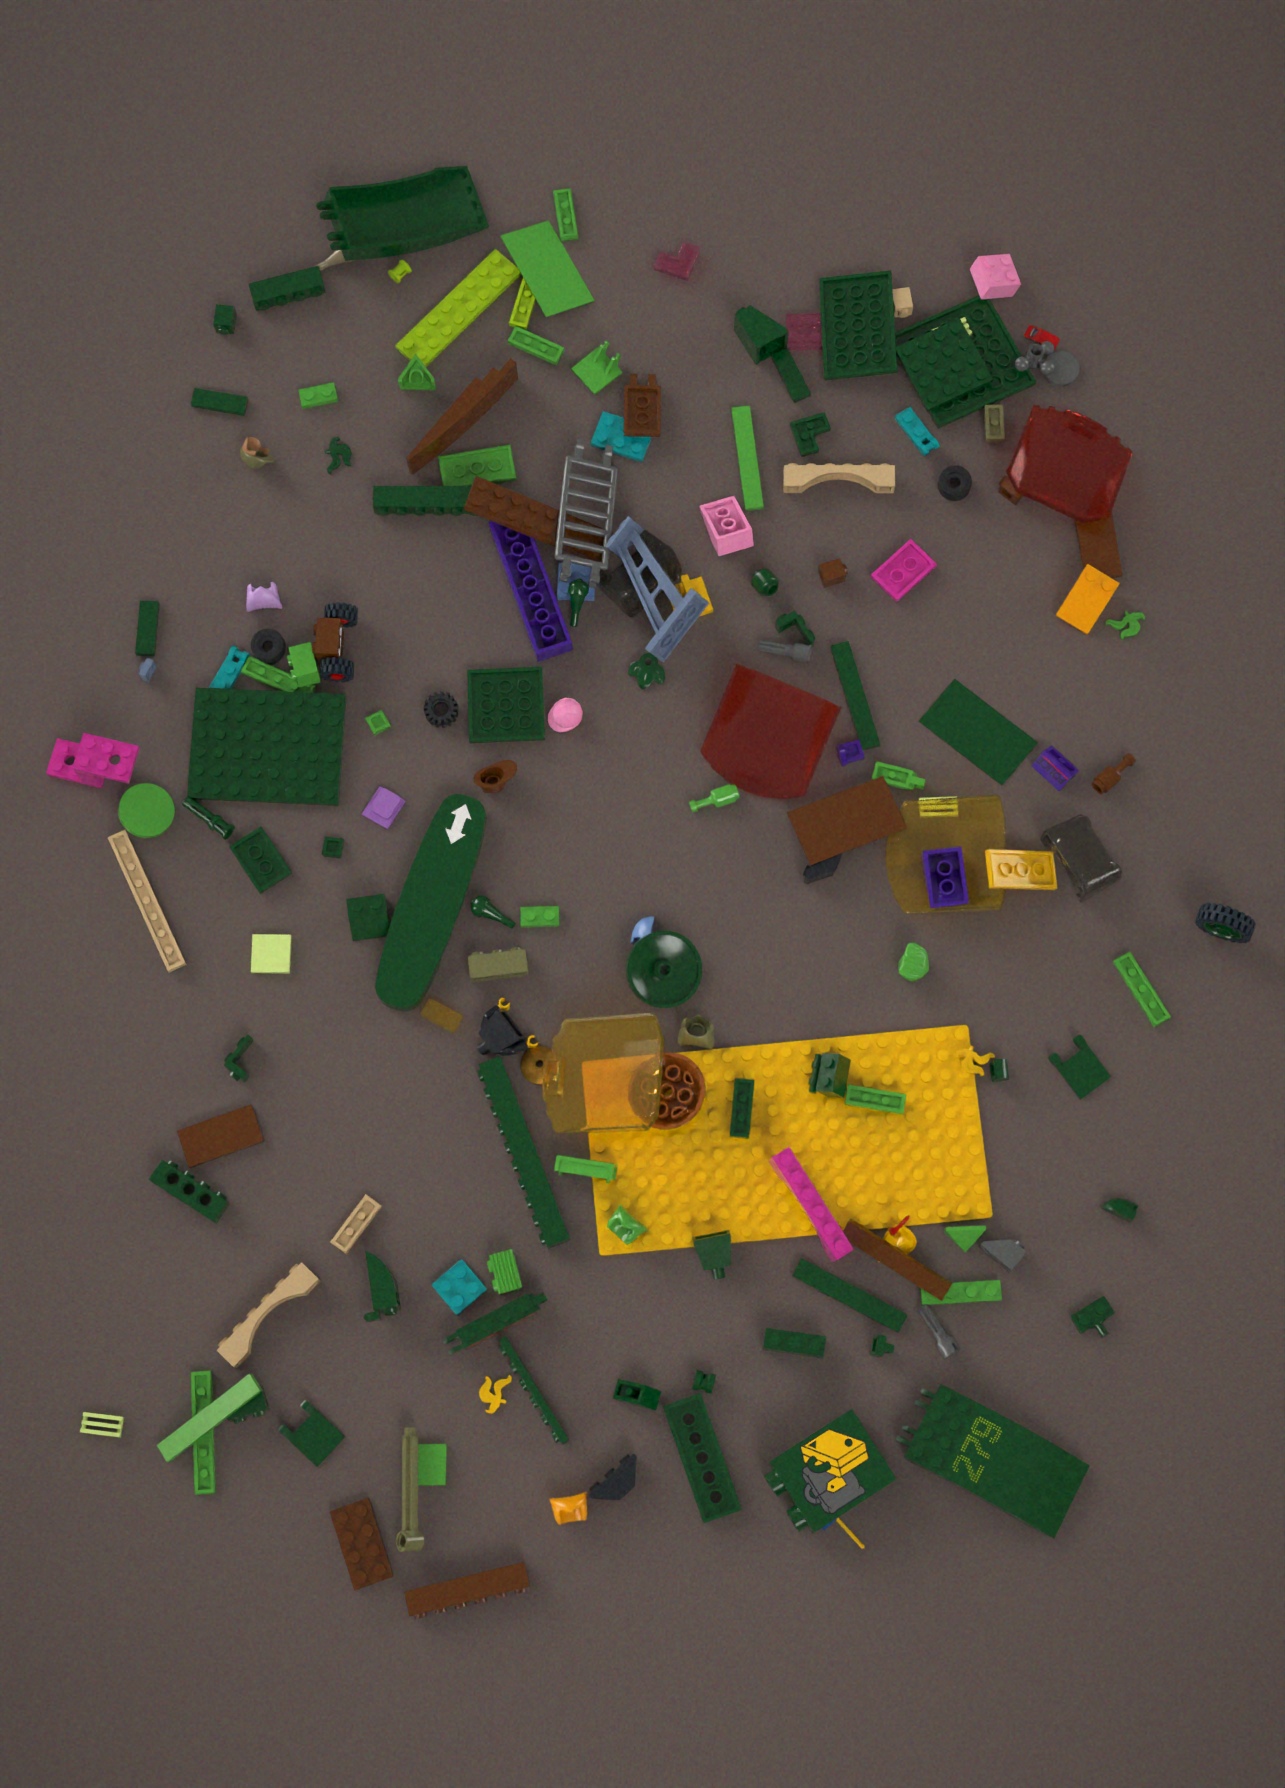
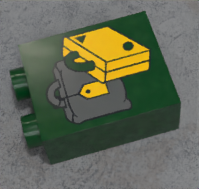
M853 1409L771 1460L768 1464L772 1471L764 1475L777 1497L786 1491L794 1504L786 1513L797 1531L801 1532L808 1527L812 1534L897 1480Z

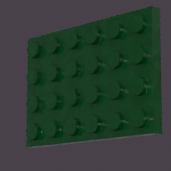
M892 271L819 278L825 381L898 373Z

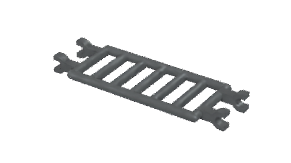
M578 438L577 444H574V457L567 456L565 458L554 558L562 561L559 581L567 582L568 577L571 575L570 567L572 563L591 568L588 586L595 589L596 584L600 580L599 571H606L609 565L610 549L606 547V544L612 535L618 468L611 466L613 446H605V450L602 451V463L582 459L585 440ZM572 464L610 473V482L571 473ZM570 480L609 489L608 497L569 489ZM568 496L607 505V512L601 513L567 505ZM566 513L606 521L605 530L566 521ZM565 529L604 537L603 546L565 538L564 531ZM563 545L602 553V561L597 562L562 554Z

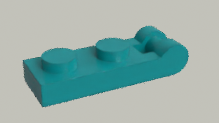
M911 407L895 416L896 422L922 456H926L930 450L940 447L937 439L931 435Z
M233 645L209 688L232 689L250 653L242 652ZM235 657L240 659L238 663L233 661Z

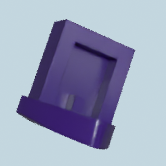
M860 740L836 745L837 755L842 766L864 759Z

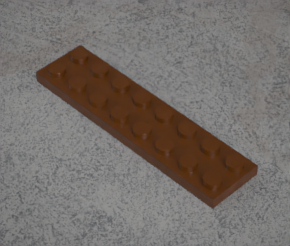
M475 476L464 510L555 547L559 510ZM566 513V521L603 529ZM565 529L564 531L565 538L603 546L604 537ZM563 545V551L575 556L597 562L602 561V553Z

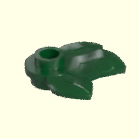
M651 653L643 654L640 660L630 665L628 670L629 676H637V683L642 690L649 687L653 680L659 684H663L665 680L663 667L658 664L657 657ZM648 658L652 660V664L649 666L645 664V660Z

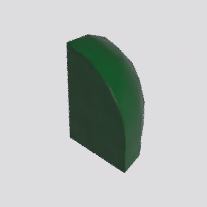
M1113 1198L1105 1202L1101 1209L1131 1222L1136 1215V1209L1139 1205L1123 1198Z

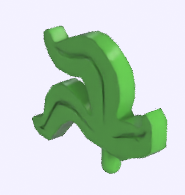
M1125 611L1126 617L1122 621L1108 619L1105 625H1111L1116 630H1122L1128 623L1129 629L1122 631L1120 639L1133 637L1138 634L1141 627L1136 620H1145L1143 613L1133 612L1129 614L1128 611Z

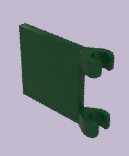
M1078 1035L1073 1039L1075 1045L1080 1049L1078 1053L1064 1063L1057 1053H1053L1048 1059L1081 1100L1111 1076L1089 1048L1083 1036Z
M305 1400L302 1402L301 1407L310 1416L294 1433L286 1425H281L278 1431L318 1467L345 1436Z

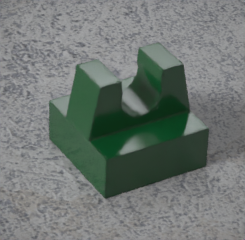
M876 1335L873 1337L870 1356L883 1357V1353H893L894 1345L886 1343V1336Z

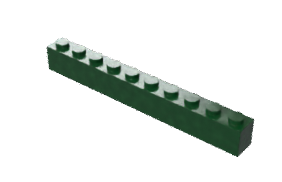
M499 1056L478 1064L480 1070L477 1071L480 1082L485 1081L487 1087L483 1089L487 1100L491 1099L494 1105L490 1107L494 1118L498 1117L501 1123L497 1127L501 1136L505 1135L507 1142L504 1143L507 1153H512L514 1158L511 1164L514 1171H519L521 1176L518 1179L521 1190L526 1189L528 1197H525L528 1208H533L535 1213L532 1216L535 1227L540 1226L542 1233L539 1234L542 1245H547L548 1249L570 1241L501 1057Z

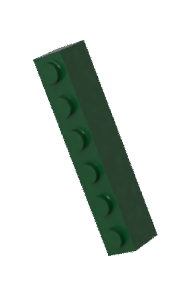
M373 486L374 513L381 516L388 514L399 516L406 514H415L417 516L425 514L436 516L443 514H452L454 516L470 514L478 516L464 510L471 486Z

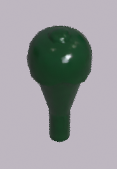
M580 578L571 581L568 585L572 610L570 625L572 627L578 626L579 612L585 597L589 593L588 584Z
M479 895L471 900L470 910L476 917L488 918L501 922L511 929L514 928L516 923L505 917L486 896Z

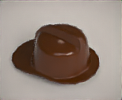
M502 760L480 769L473 777L474 783L481 787L484 793H498L504 789L506 782L516 774L517 764L511 760Z

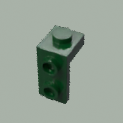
M794 610L777 618L775 628L778 633L795 625L806 643L812 647L814 646L815 636L810 629L807 630L805 627V620L802 615H798Z
M249 1035L242 1037L237 1043V1049L233 1053H229L224 1060L226 1062L224 1066L230 1071L229 1075L236 1081L241 1079L245 1082L249 1078L247 1072L236 1065V1062L254 1041Z

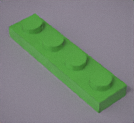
M1000 1280L952 1283L942 1301L920 1288L922 1306L1002 1300Z

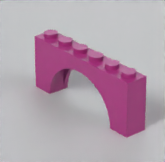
M788 1147L773 1156L768 1162L778 1178L788 1186L802 1206L820 1238L821 1246L831 1262L840 1259L854 1250L791 1149Z

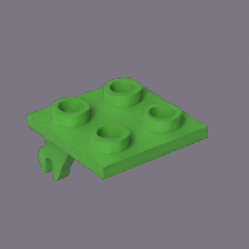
M607 340L604 341V345L600 344L599 347L571 368L594 395L622 374L621 369L618 367L622 356L617 353L616 357L614 358L613 356L611 360L606 356V351L610 344Z

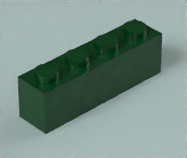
M319 266L249 283L256 311L267 310L277 305L283 306L289 302H298L308 297H318L326 293Z

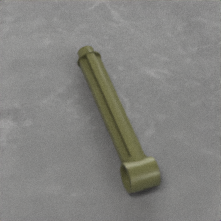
M404 1428V1436H401L402 1531L396 1536V1547L400 1552H419L424 1545L423 1534L421 1531H418L419 1436H416V1428Z

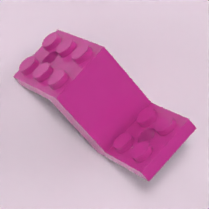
M83 733L80 744L57 738L46 774L102 788L105 778L129 784L140 747ZM114 756L120 757V762L116 765L110 763ZM74 757V764L66 765V759Z

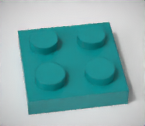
M462 1259L432 1284V1287L457 1316L487 1291V1288Z

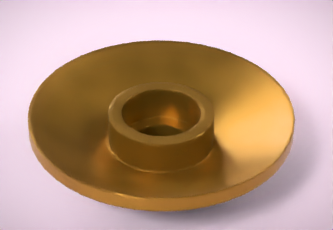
M537 1046L531 1048L521 1059V1072L525 1079L533 1084H547L558 1074V1057L554 1051L547 1047ZM542 1061L543 1066L537 1067L536 1063Z

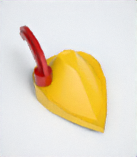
M909 1215L899 1224L889 1227L883 1237L885 1241L906 1254L913 1251L917 1243L915 1235L904 1226L909 1220Z

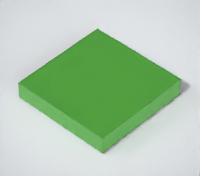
M418 1444V1486H446L447 1444Z

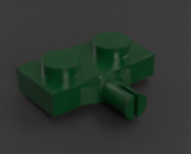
M1102 1296L1071 1315L1070 1319L1080 1334L1089 1329L1096 1328L1103 1338L1109 1334L1103 1322L1114 1315L1115 1312L1106 1298Z

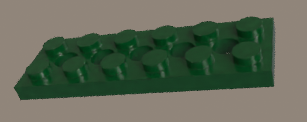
M701 1393L663 1406L703 1524L742 1510ZM687 1413L694 1416L695 1420L691 1425H686L683 1422V1416ZM692 1433L700 1434L701 1442L695 1445L690 1442L689 1437ZM704 1452L708 1455V1461L705 1464L697 1462L696 1456L698 1453ZM712 1472L715 1475L714 1482L706 1483L703 1480L704 1473ZM713 1491L721 1493L722 1499L719 1503H713L710 1500V1494Z

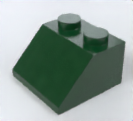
M385 894L346 899L353 941L387 937L390 921Z

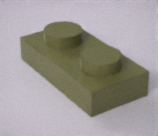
M984 405L986 442H1004L1003 405Z

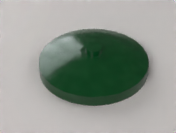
M672 931L649 933L634 944L627 957L625 970L628 985L634 995L649 1006L656 1008L679 1006L688 1001L700 985L702 962L698 950L689 939L679 933Z

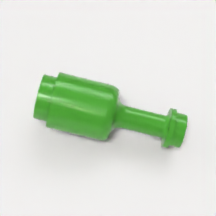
M728 784L711 790L710 797L699 801H694L693 799L689 804L693 813L698 812L699 808L711 804L719 808L734 803L740 797L736 785Z

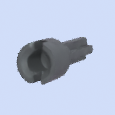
M760 640L758 645L759 651L790 656L793 661L807 664L810 660L812 649L811 645L796 643L792 646Z
M928 1305L922 1306L919 1309V1313L937 1340L936 1348L945 1360L948 1356L955 1355L961 1348L954 1337L946 1334Z

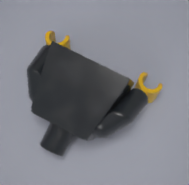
M500 998L498 1006H493L483 1016L480 1025L481 1030L478 1033L483 1042L477 1046L478 1051L482 1055L487 1054L490 1050L494 1055H516L527 1050L528 1047L535 1048L538 1043H530V1039L535 1038L534 1035L529 1036L526 1042L523 1041L526 1037L506 1012L510 1008V1003L506 1006L501 1005L505 1002V998Z

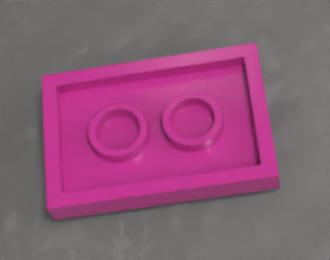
M910 539L871 574V578L897 603L937 566V563Z

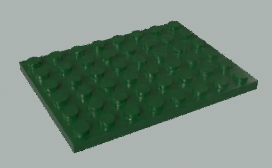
M196 687L187 796L196 800L339 806L346 694Z

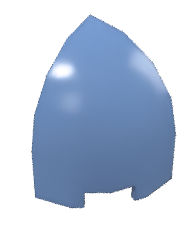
M645 917L635 925L630 943L635 944L643 936L652 933L655 917Z

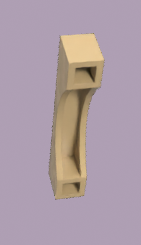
M790 463L784 465L783 493H802L809 487L828 480H849L869 488L874 493H894L895 465L887 463L880 465H871L869 463L862 465L850 463L843 465L832 463L825 465H816L814 463L798 465Z
M302 1262L299 1265L295 1264L289 1271L290 1275L286 1279L282 1278L275 1285L276 1289L271 1294L267 1293L262 1298V1304L257 1309L254 1307L247 1314L248 1318L243 1324L241 1322L238 1323L232 1330L234 1333L229 1338L225 1337L218 1344L219 1348L217 1351L234 1368L237 1369L251 1354L255 1332L270 1311L289 1299L307 1296L320 1283L321 1280Z

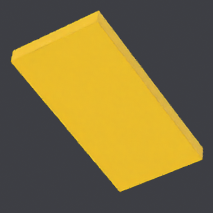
M996 849L985 851L989 888L1058 889L1052 851Z

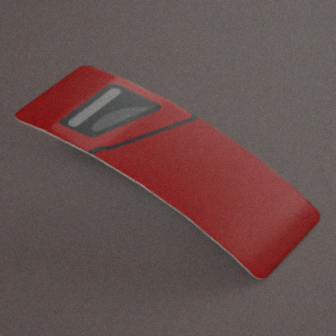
M1032 325L1028 326L1024 337L1041 344L1045 341L1051 342L1054 345V350L1060 341V338Z

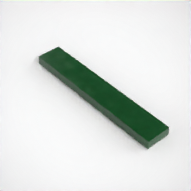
M849 641L831 645L830 649L862 750L879 747L880 741Z
M802 1258L792 1277L899 1333L907 1317V1314Z

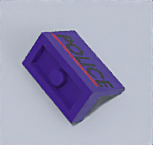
M1052 745L1045 749L1032 764V767L1058 791L1079 772Z

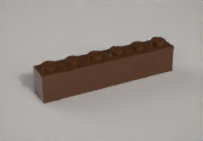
M521 1562L404 1591L409 1616L419 1619L427 1617L426 1612L434 1611L435 1614L447 1612L446 1607L454 1606L455 1609L467 1607L466 1602L474 1601L475 1604L487 1602L486 1597L494 1596L495 1599L507 1597L506 1592L514 1591L515 1594L527 1592L526 1587H530L526 1564Z

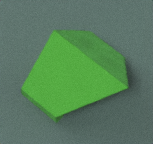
M415 354L398 378L400 390H436L434 377Z

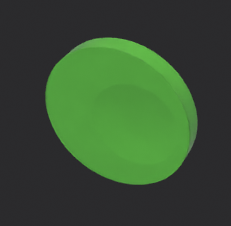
M150 783L137 784L129 788L123 794L118 807L119 819L124 828L131 834L141 838H154L163 834L170 827L175 814L174 803L170 795L163 788Z

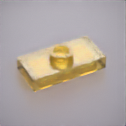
M431 998L428 999L420 1013V1016L452 1033H455L463 1019V1015Z

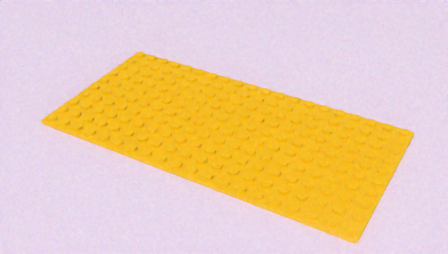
M958 1025L679 1052L677 1054L688 1057L699 1067L705 1080L706 1092L702 1107L696 1116L685 1125L670 1130L655 1129L643 1123L635 1115L629 1102V1085L633 1074L644 1061L647 1062L656 1057L655 1055L583 1062L582 1073L590 1159L618 1164L616 1180L606 1183L607 1179L592 1177L599 1254L607 1256L695 1247L692 1237L726 1230L730 1231L731 1243L818 1235L796 1197L788 1186L778 1178L768 1162L773 1156L788 1147L795 1155L842 1231L850 1219L868 1230L889 1228L894 1224H899L908 1215L910 1216L909 1220L904 1226L991 1218L993 1213L975 1075L966 1073L962 1068L961 1063L964 1057L958 1056L955 1058L954 1056L957 1050L969 1049L971 1046L968 1026ZM836 1053L851 1060L844 1098L827 1097L817 1091L816 1094L809 1093L810 1085H808V1081L812 1076L813 1068H811V1065L815 1059V1054ZM735 1078L754 1080L749 1139L729 1137ZM854 1085L906 1094L904 1113L901 1115L845 1105L847 1086ZM672 1089L666 1091L665 1097L673 1093ZM620 1204L624 1206L631 1216L648 1228V1231L641 1234L628 1245L607 1227L609 1219Z

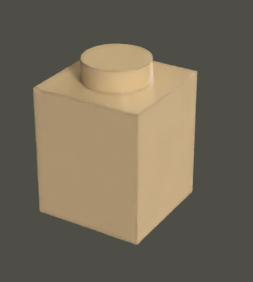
M910 288L893 289L894 317L905 318L912 315L913 303Z

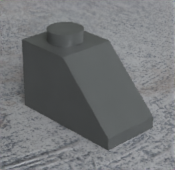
M1012 1239L983 1241L979 1246L981 1250L1009 1273L1027 1253L1024 1250L1023 1244Z

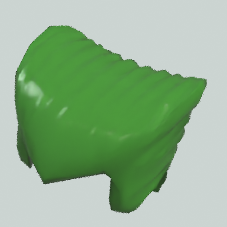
M916 943L907 944L905 952L898 962L899 974L904 979L914 982L924 977L929 971L927 952Z
M621 1204L611 1216L607 1225L627 1245L648 1231V1228L631 1216Z

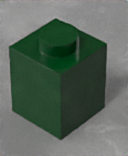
M216 304L213 325L217 333L222 335L234 334L237 317L234 306Z

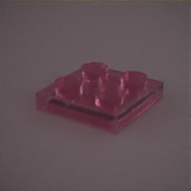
M821 313L786 314V328L789 331L787 348L789 351L823 349Z

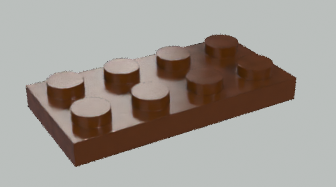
M369 1498L329 1511L354 1591L394 1577Z

